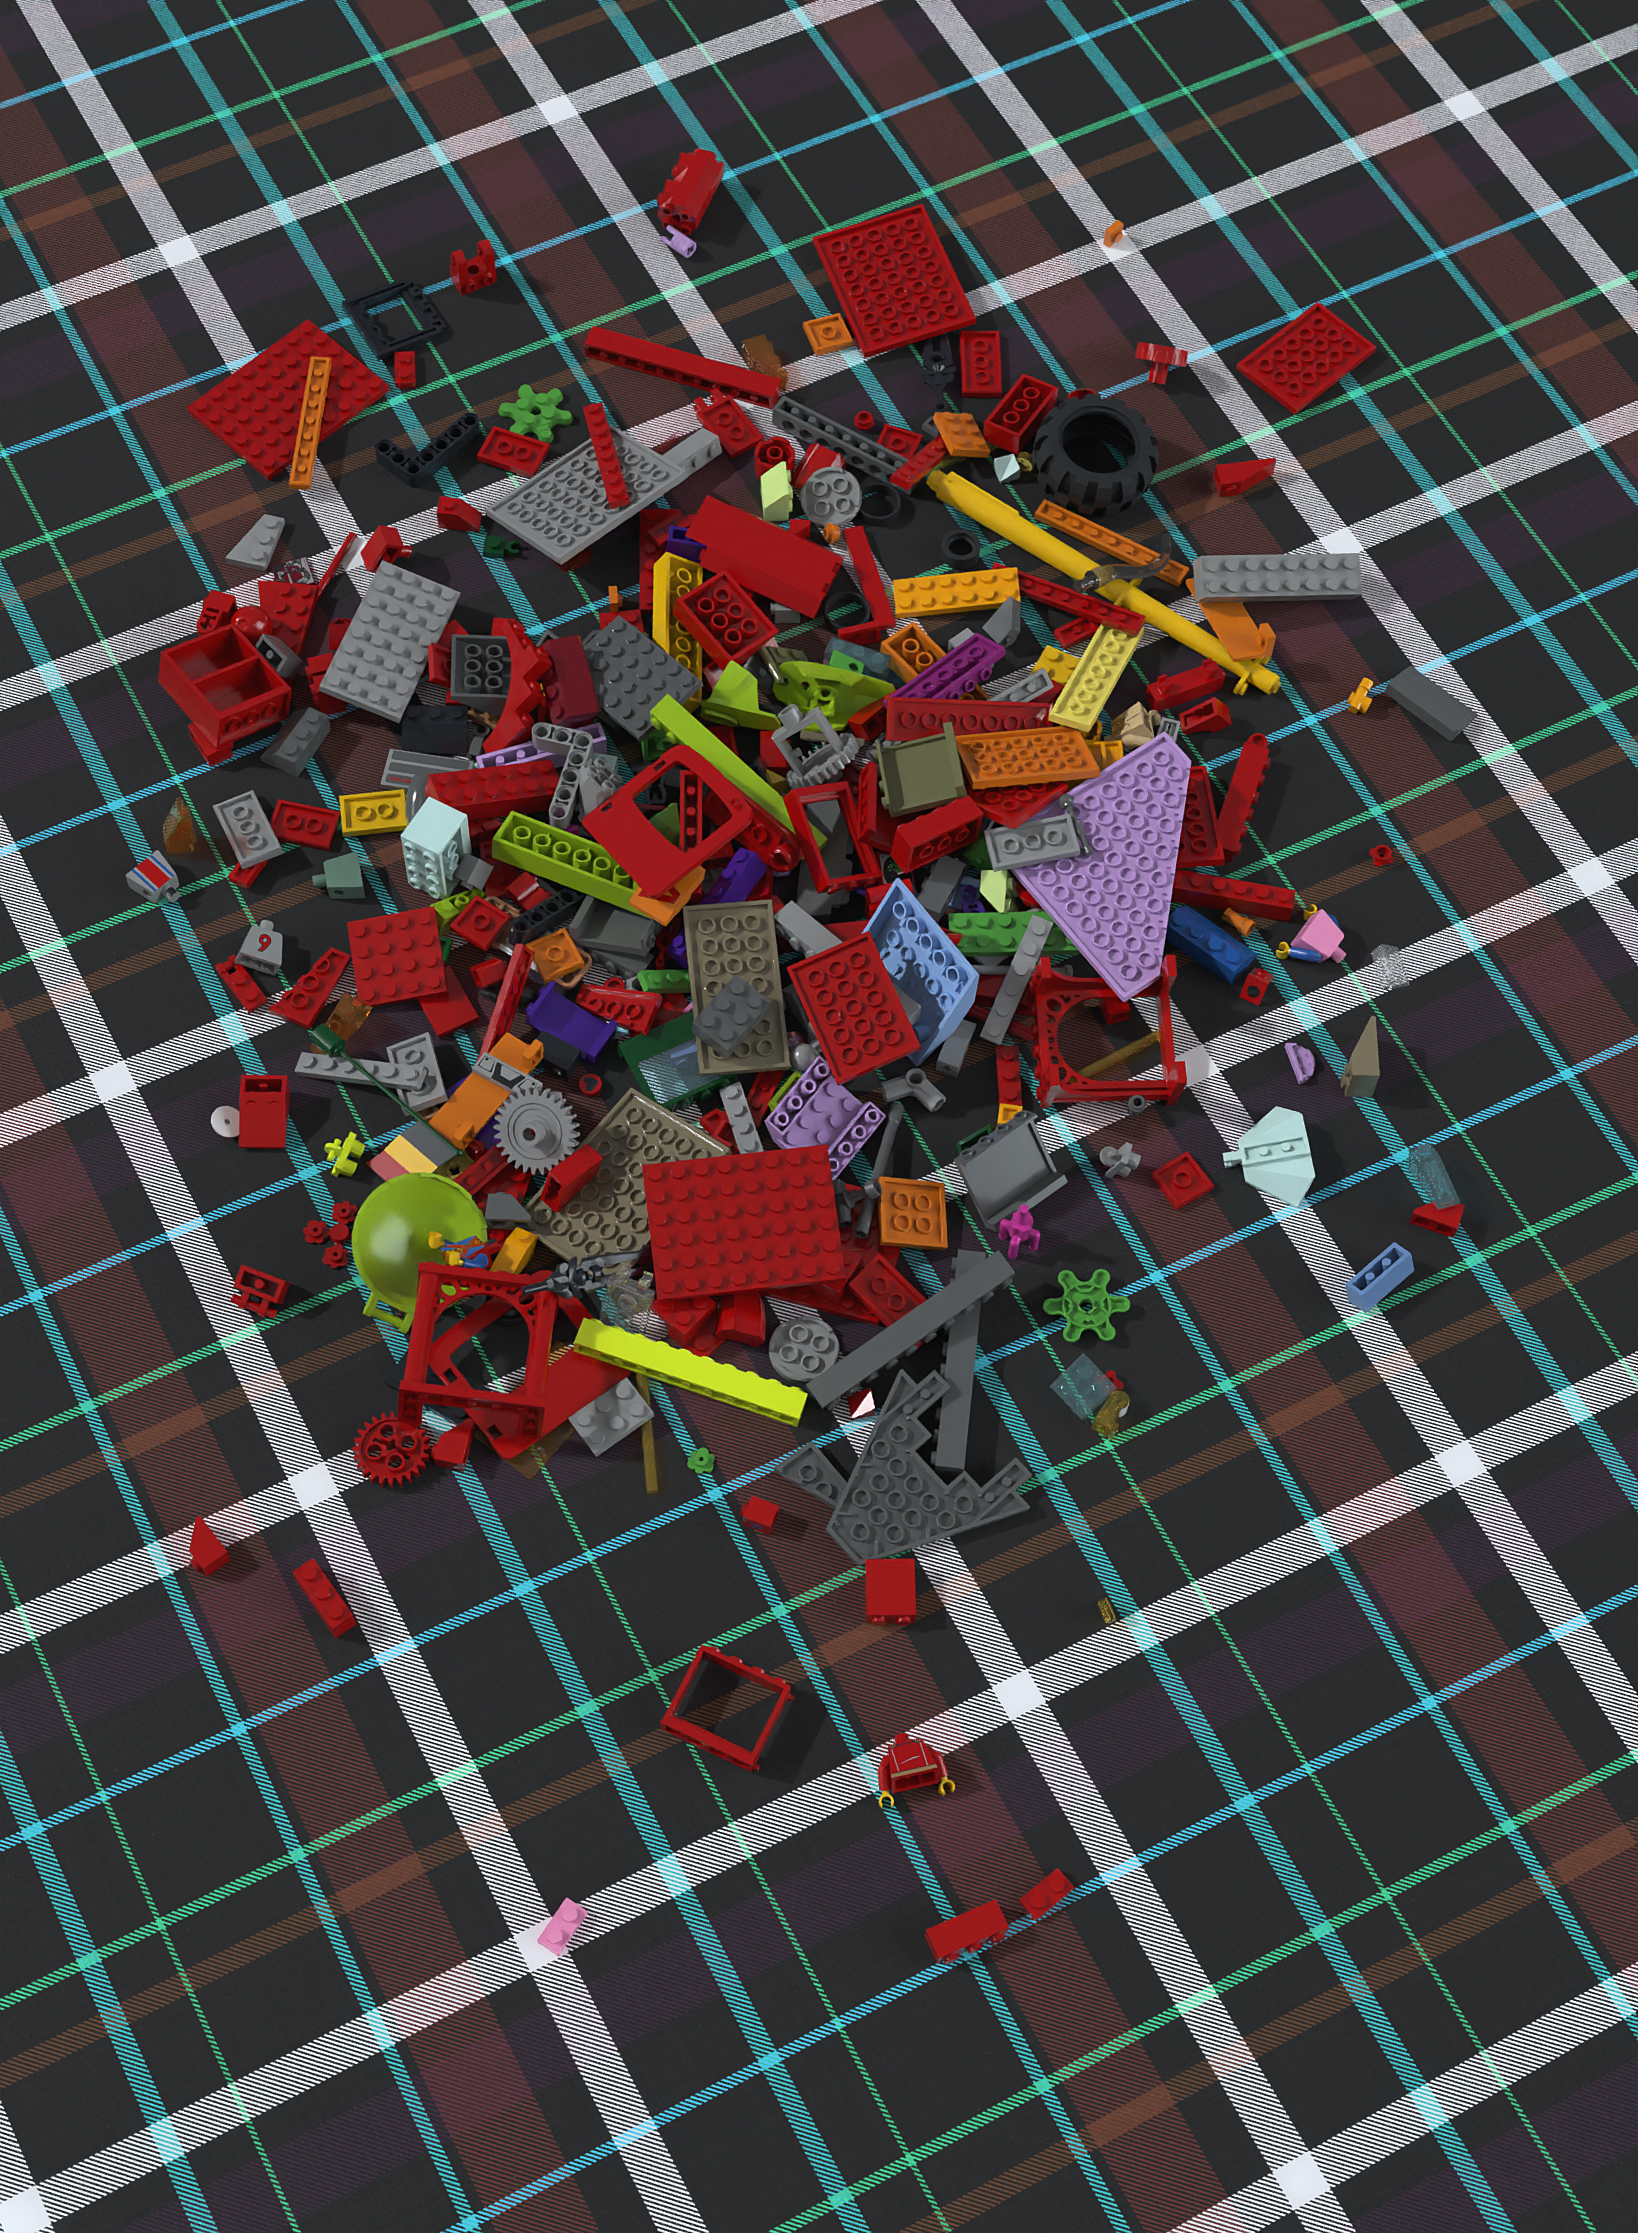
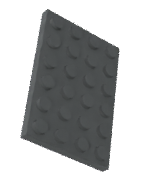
M620 615L584 646L600 709L640 742L656 729L650 722V711L667 694L682 705L703 686L702 681Z

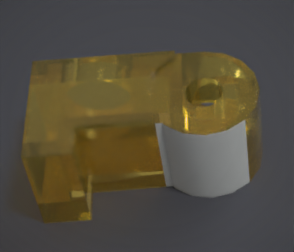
M1114 1391L1094 1419L1092 1429L1113 1440L1119 1427L1116 1421L1127 1412L1130 1402L1129 1396L1123 1391Z

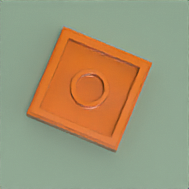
M840 313L803 322V329L816 356L854 346V341Z
M566 928L525 944L526 947L535 952L532 962L544 984L585 966V962Z

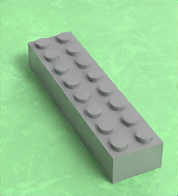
M1359 553L1200 556L1193 561L1196 603L1348 600L1362 595Z

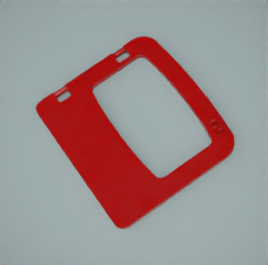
M677 745L660 756V759L646 767L582 820L585 829L651 899L662 896L742 832L751 823L753 818L752 809L736 788L709 761L688 745ZM663 762L666 763L665 765H663V766H662L660 769H658L657 771L655 770V769H656L658 766H660ZM677 764H682L698 776L713 790L732 813L729 821L687 853H684L669 842L646 819L634 803V799L638 794ZM609 805H613L605 813H602V811L606 809Z
M541 1270L532 1274V1276L544 1278L549 1277L554 1272ZM507 1293L509 1296H515V1295H516V1294ZM521 1296L518 1301L521 1304L533 1296ZM560 1296L558 1306L579 1331L583 1318L590 1320L593 1317L578 1298L576 1299L572 1296L571 1299H563ZM494 1297L463 1318L431 1345L429 1365L445 1386L473 1389L451 1362L450 1356L483 1328L515 1308L514 1306L500 1298ZM574 1347L550 1365L547 1370L544 1393L546 1404L541 1439L569 1420L568 1418L625 1378H628L631 1371L574 1352ZM448 1370H451L457 1378L452 1383L444 1375ZM523 1385L508 1394L522 1395ZM463 1408L467 1415L474 1419L475 1425L489 1440L500 1457L505 1460L514 1459L541 1440L517 1437L519 1415ZM493 1426L502 1435L496 1440L488 1431Z

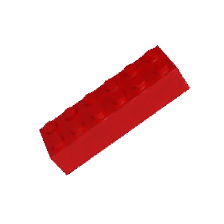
M551 759L429 774L425 794L427 798L431 797L466 814L468 821L509 816L511 811L519 814L548 811L559 782V777Z

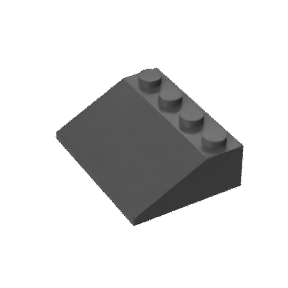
M452 634L450 699L491 715L501 716L508 698L511 681V658L506 636Z

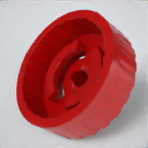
M1138 342L1135 359L1151 362L1148 382L1165 384L1169 365L1186 367L1189 351Z

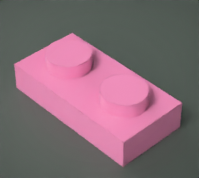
M566 1897L537 1939V1943L559 1957L587 1916L588 1911Z

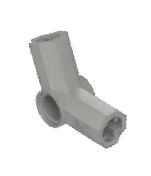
M911 1069L906 1075L880 1083L882 1095L886 1102L910 1095L916 1097L926 1108L933 1112L937 1111L946 1100V1097L926 1079V1075L921 1069ZM918 1081L919 1084H913L911 1082Z

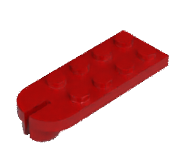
M729 781L753 811L751 823L734 839L748 850L756 852L759 858L776 872L785 873L795 868L803 856L796 834ZM711 789L702 804V812L721 827L731 819L732 813Z

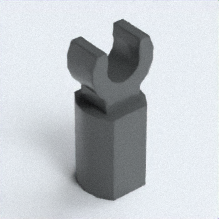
M475 725L468 759L477 762L476 756L484 754L485 749L482 744L490 736L489 727H486L484 733H479L478 725Z

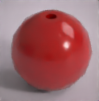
M248 605L240 607L230 618L229 624L234 623L254 647L262 634L272 636V620L268 613L258 606Z

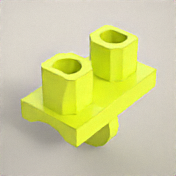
M350 1132L342 1147H340L342 1141L339 1139H335L334 1143H327L324 1150L329 1154L327 1157L328 1161L333 1162L334 1158L338 1157L331 1175L337 1177L341 1173L351 1177L354 1174L357 1163L348 1160L347 1156L350 1154L360 1158L366 1146L355 1140L357 1134Z

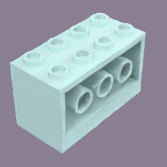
M428 797L401 834V842L408 883L415 889H422L428 892L433 898L444 900L451 895L460 882V879L454 877L465 853L472 855L468 819L466 814Z

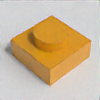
M1000 1103L997 1126L1014 1118L1017 1112L1022 1111V1106Z

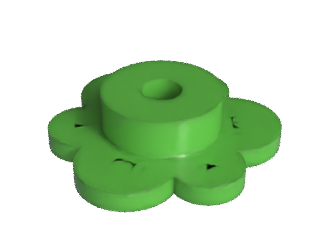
M700 1448L697 1452L692 1451L690 1453L691 1459L687 1462L689 1469L695 1470L697 1474L713 1470L712 1462L714 1461V1456L709 1454L706 1448Z

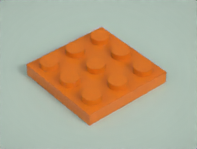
M880 1176L877 1179L882 1188V1195L878 1197L880 1245L945 1251L948 1245L944 1183Z

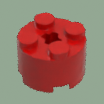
M775 436L770 437V440L764 442L761 440L755 447L754 470L758 480L761 481V476L780 462H786V470H790L792 477L795 470V449L790 445V442L787 439Z

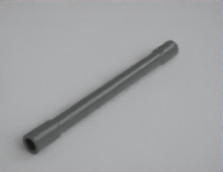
M895 1102L891 1104L886 1129L871 1179L877 1180L880 1176H884L896 1131L904 1111V1106L900 1103ZM865 1197L862 1211L854 1230L856 1237L861 1239L867 1238L877 1198Z

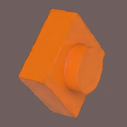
M1117 220L1105 230L1103 244L1108 248L1122 239V222Z
M609 586L610 612H618V607H622V594H617V586Z

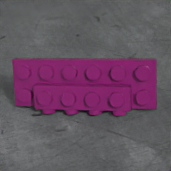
M975 633L889 697L959 700L962 694L971 692L978 682L989 679L992 673L991 665L1006 655L1005 647ZM886 698V699L883 701V703H884V707L887 709V698Z

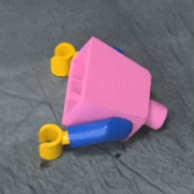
M1311 904L1308 911L1304 910L1303 917L1307 922L1290 944L1292 947L1289 948L1286 942H1281L1279 949L1284 951L1276 950V956L1279 959H1285L1290 955L1292 958L1318 963L1331 957L1336 963H1339L1346 956V953L1338 947L1344 938L1335 916L1326 913L1323 909L1317 911V907Z

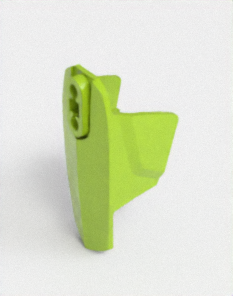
M806 661L782 663L778 669L783 678H787L788 681L782 684H777L774 681L773 691L778 700L786 703L788 706L796 704L802 714L818 706L835 731L843 730L848 725L847 720L861 708L896 690L893 684L873 677ZM802 682H808L809 685L804 686ZM816 722L802 729L804 731L822 732Z

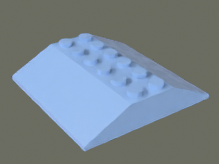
M896 878L862 934L867 931L870 932L892 983L921 1006V1018L912 1025L921 1049L907 1055L917 1067L955 1032L975 1001L979 974L900 878Z

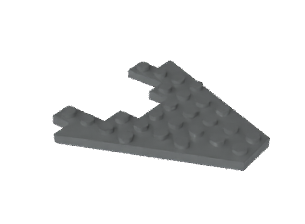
M903 1369L899 1371L826 1528L827 1534L857 1567L865 1565V1559H884L1026 1512L1030 1508L1016 1490L1032 1474L1016 1457L981 1488L966 1471L962 1472L947 1486L915 1452L932 1437L930 1432L917 1418L951 1388L935 1370L918 1385Z

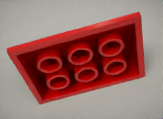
M725 569L678 598L672 612L723 672L731 660L742 665L779 632Z

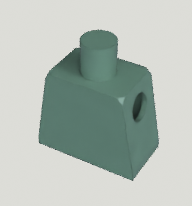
M352 852L325 861L323 863L325 874L312 876L314 889L327 887L329 898L331 899L365 898L358 852Z

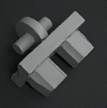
M1126 1142L1118 1150L1110 1146L1101 1150L1099 1156L1101 1162L1110 1167L1105 1173L1106 1177L1111 1179L1117 1174L1126 1178L1131 1169L1135 1170L1138 1167L1141 1155L1131 1151L1132 1144Z

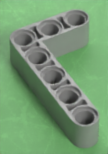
M540 722L532 727L533 746L540 751L567 757L549 808L550 825L565 830L570 824L579 798V769L589 759H592L593 738L587 732Z

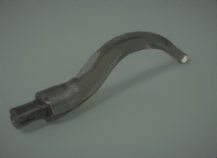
M1164 534L1162 536L1163 551L1151 563L1145 565L1111 564L1095 567L1087 571L1084 578L1073 582V590L1081 594L1088 589L1097 590L1116 579H1141L1159 573L1165 568L1171 557L1170 535Z

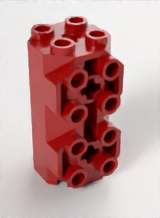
M697 148L693 153H680L677 166L674 165L671 173L674 180H666L664 191L659 193L657 204L660 205L657 217L662 221V226L665 229L668 225H671L684 235H690L692 231L696 230L724 176V163L721 160L718 162L715 159L717 156L713 152Z

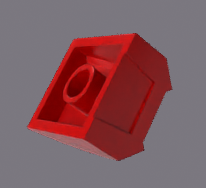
M819 443L812 444L797 466L790 484L802 490V487L815 471L825 467H840L846 470V460L840 453L819 445Z
M751 1291L719 1295L714 1337L726 1338L758 1348L765 1342L766 1333L765 1306L759 1292Z

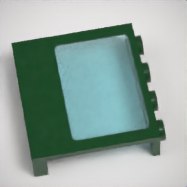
M693 1011L651 1029L648 1036L640 1034L618 1044V1055L621 1060H626L644 1096L670 1112L678 1109L685 1110L692 1103L698 1100L705 1101L718 1092L719 1089L735 1083V1074L699 1076L696 1037L691 1033L692 1022L694 1021Z

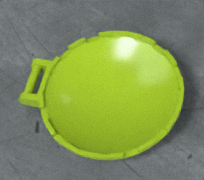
M425 1172L409 1173L384 1182L366 1198L356 1216L352 1231L354 1262L360 1277L371 1291L363 1310V1315L376 1317L399 1328L398 1331L406 1334L414 1317L419 1262L431 1261L440 1265H446L440 1251L441 1247L433 1249L429 1246L427 1241L429 1232H438L442 1235L441 1241L446 1239L454 1243L472 1236H477L483 1243L488 1241L487 1224L483 1213L473 1201L472 1196L463 1187L441 1175ZM442 1285V1290L447 1295H454L456 1293L453 1286ZM460 1287L462 1290H468V1289H469V1288ZM459 1300L455 1301L454 1303H452V1304L449 1305L448 1307L454 1305V1304H455L456 1302H458ZM378 1301L405 1312L403 1318L400 1319L377 1308Z

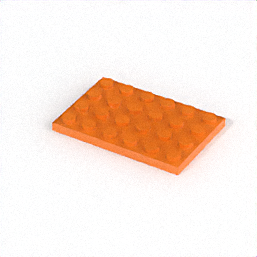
M1069 726L955 736L960 763L972 789L1003 788L1010 785L1024 786L1031 783L1045 784L1053 781L1066 782L1074 779L1087 780L1100 776V768L1078 729Z

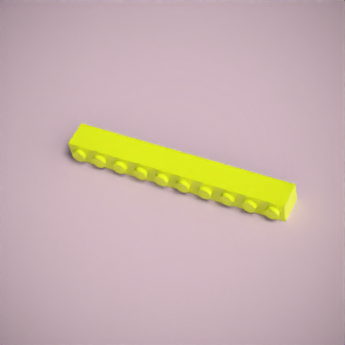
M583 1318L574 1341V1352L795 1427L798 1426L806 1404L808 1393H805L801 1388L784 1386L775 1379H763L754 1372H743L737 1370L733 1365L716 1363L710 1357H699L686 1349L678 1350L670 1347L665 1342L648 1340L642 1334H631L625 1332L621 1327H610L594 1318L590 1320Z

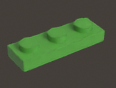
M689 969L641 970L637 975L643 992L691 993Z

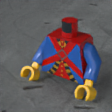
M430 1231L427 1241L429 1246L433 1249L441 1247L440 1251L445 1264L448 1266L459 1265L463 1268H482L487 1270L493 1265L490 1255L500 1251L499 1244L495 1238L483 1243L477 1236H472L454 1243L446 1239L441 1241L442 1235L438 1232Z

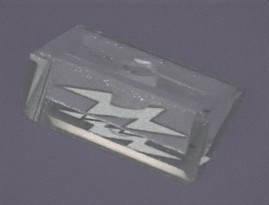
M1381 944L1372 951V957L1383 989L1409 985L1398 947Z

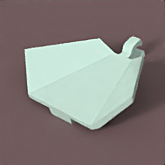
M1276 1106L1237 1140L1239 1151L1223 1153L1225 1168L1242 1163L1247 1184L1298 1209L1315 1178L1303 1115L1299 1112Z

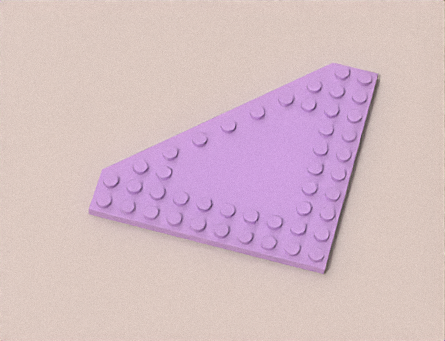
M1165 731L1102 770L1099 777L1090 778L1066 793L1074 798L1075 806L1073 810L1077 820L1080 821L1083 827L1086 841L1094 852L1091 856H1085L1080 838L1077 837L1080 848V855L1009 869L1123 1002L1160 978L1191 768V760ZM1058 798L1025 822L1069 813L1059 806Z

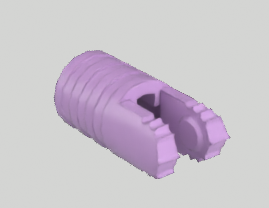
M668 225L666 229L671 234H674L672 240L666 236H662L660 240L684 257H690L696 249V243L671 225Z

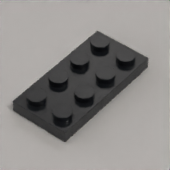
M408 1349L385 1380V1385L399 1392L400 1380H404ZM428 1363L426 1384L445 1386ZM451 1370L444 1373L451 1383L457 1380ZM461 1373L474 1390L491 1392L489 1388ZM423 1403L424 1408L455 1426L467 1419H471L463 1408Z

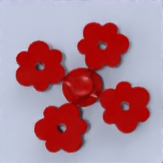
M348 1201L333 1205L332 1210L334 1213L332 1214V1219L337 1220L338 1224H335L330 1231L326 1228L325 1222L318 1223L316 1220L309 1221L308 1227L303 1229V1234L306 1235L305 1240L309 1244L315 1242L321 1244L329 1236L334 1243H337L332 1248H326V1255L322 1258L323 1263L330 1265L332 1269H337L339 1266L344 1267L348 1264L347 1257L349 1252L347 1249H343L341 1244L348 1241L349 1238L352 1240V1233H350L346 1225L348 1222L355 1221V1215L358 1212L357 1206L350 1205Z

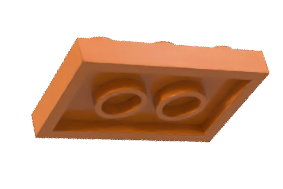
M935 412L933 420L951 456L988 458L990 449L972 414Z

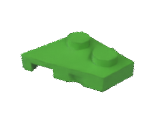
M671 803L665 810L651 817L649 822L669 842L677 846L680 845L677 803Z

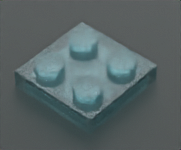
M1084 1353L1050 1385L1083 1421L1117 1388Z

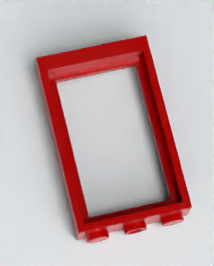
M843 781L792 789L783 798L818 894L827 893L831 895L844 889L846 892H849L863 886L866 889L876 885V881L883 875L872 846L857 841L858 809L848 782ZM837 800L863 868V874L829 878L803 805Z

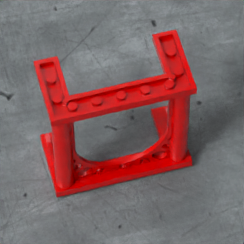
M1175 955L1165 956L1161 965L1159 980L1131 997H1156L1163 1080L1096 1081L1081 1076L1067 1065L1060 1054L1057 1044V1029L1063 1015L1072 1006L1085 1000L1119 997L1103 978L1065 976L1051 969L1050 957L1040 958L1038 965H1035L1034 974L1031 975V982H1028V994L1032 995L1033 1003H1030V1016H1034V1024L1031 1025V1035L1036 1039V1045H1033V1057L1037 1058L1038 1066H1035L1034 1073L1035 1079L1039 1080V1087L1036 1088V1099L1040 1101L1041 1108H1050L1052 1103L1129 1101L1134 1095H1140L1146 1101L1165 1100L1166 1106L1176 1104L1187 1084L1185 1061L1175 1062L1169 991L1177 977ZM1070 998V1002L1065 1003L1063 999ZM1053 1000L1060 1005L1061 1011H1051L1047 1006V1001ZM1048 1016L1054 1018L1053 1024L1048 1023L1050 1020ZM1052 1038L1054 1042L1050 1043L1048 1042V1039ZM1051 1058H1056L1057 1064H1052L1053 1059ZM1059 1069H1063L1066 1072V1077L1061 1081L1059 1080ZM1070 1078L1076 1079L1077 1083L1071 1082V1085H1067Z
M431 1261L419 1262L416 1305L404 1380H400L397 1422L422 1424L423 1403L519 1415L517 1437L541 1439L546 1404L544 1393L553 1325L557 1320L560 1295L552 1291H542L526 1295L534 1297V1300L529 1304H520L518 1300L523 1296L521 1292L522 1286L543 1282L548 1277H533L530 1274H510L506 1271L494 1272L482 1268H463L459 1265H440ZM442 1285L453 1286L456 1293L454 1295H447L443 1292ZM460 1287L469 1288V1289H468V1290H462ZM507 1293L516 1294V1295H515V1296H509ZM487 1295L508 1302L520 1312L526 1321L530 1337L522 1395L426 1384L434 1327L440 1314L449 1305L468 1296ZM533 1310L534 1314L530 1315L527 1311Z

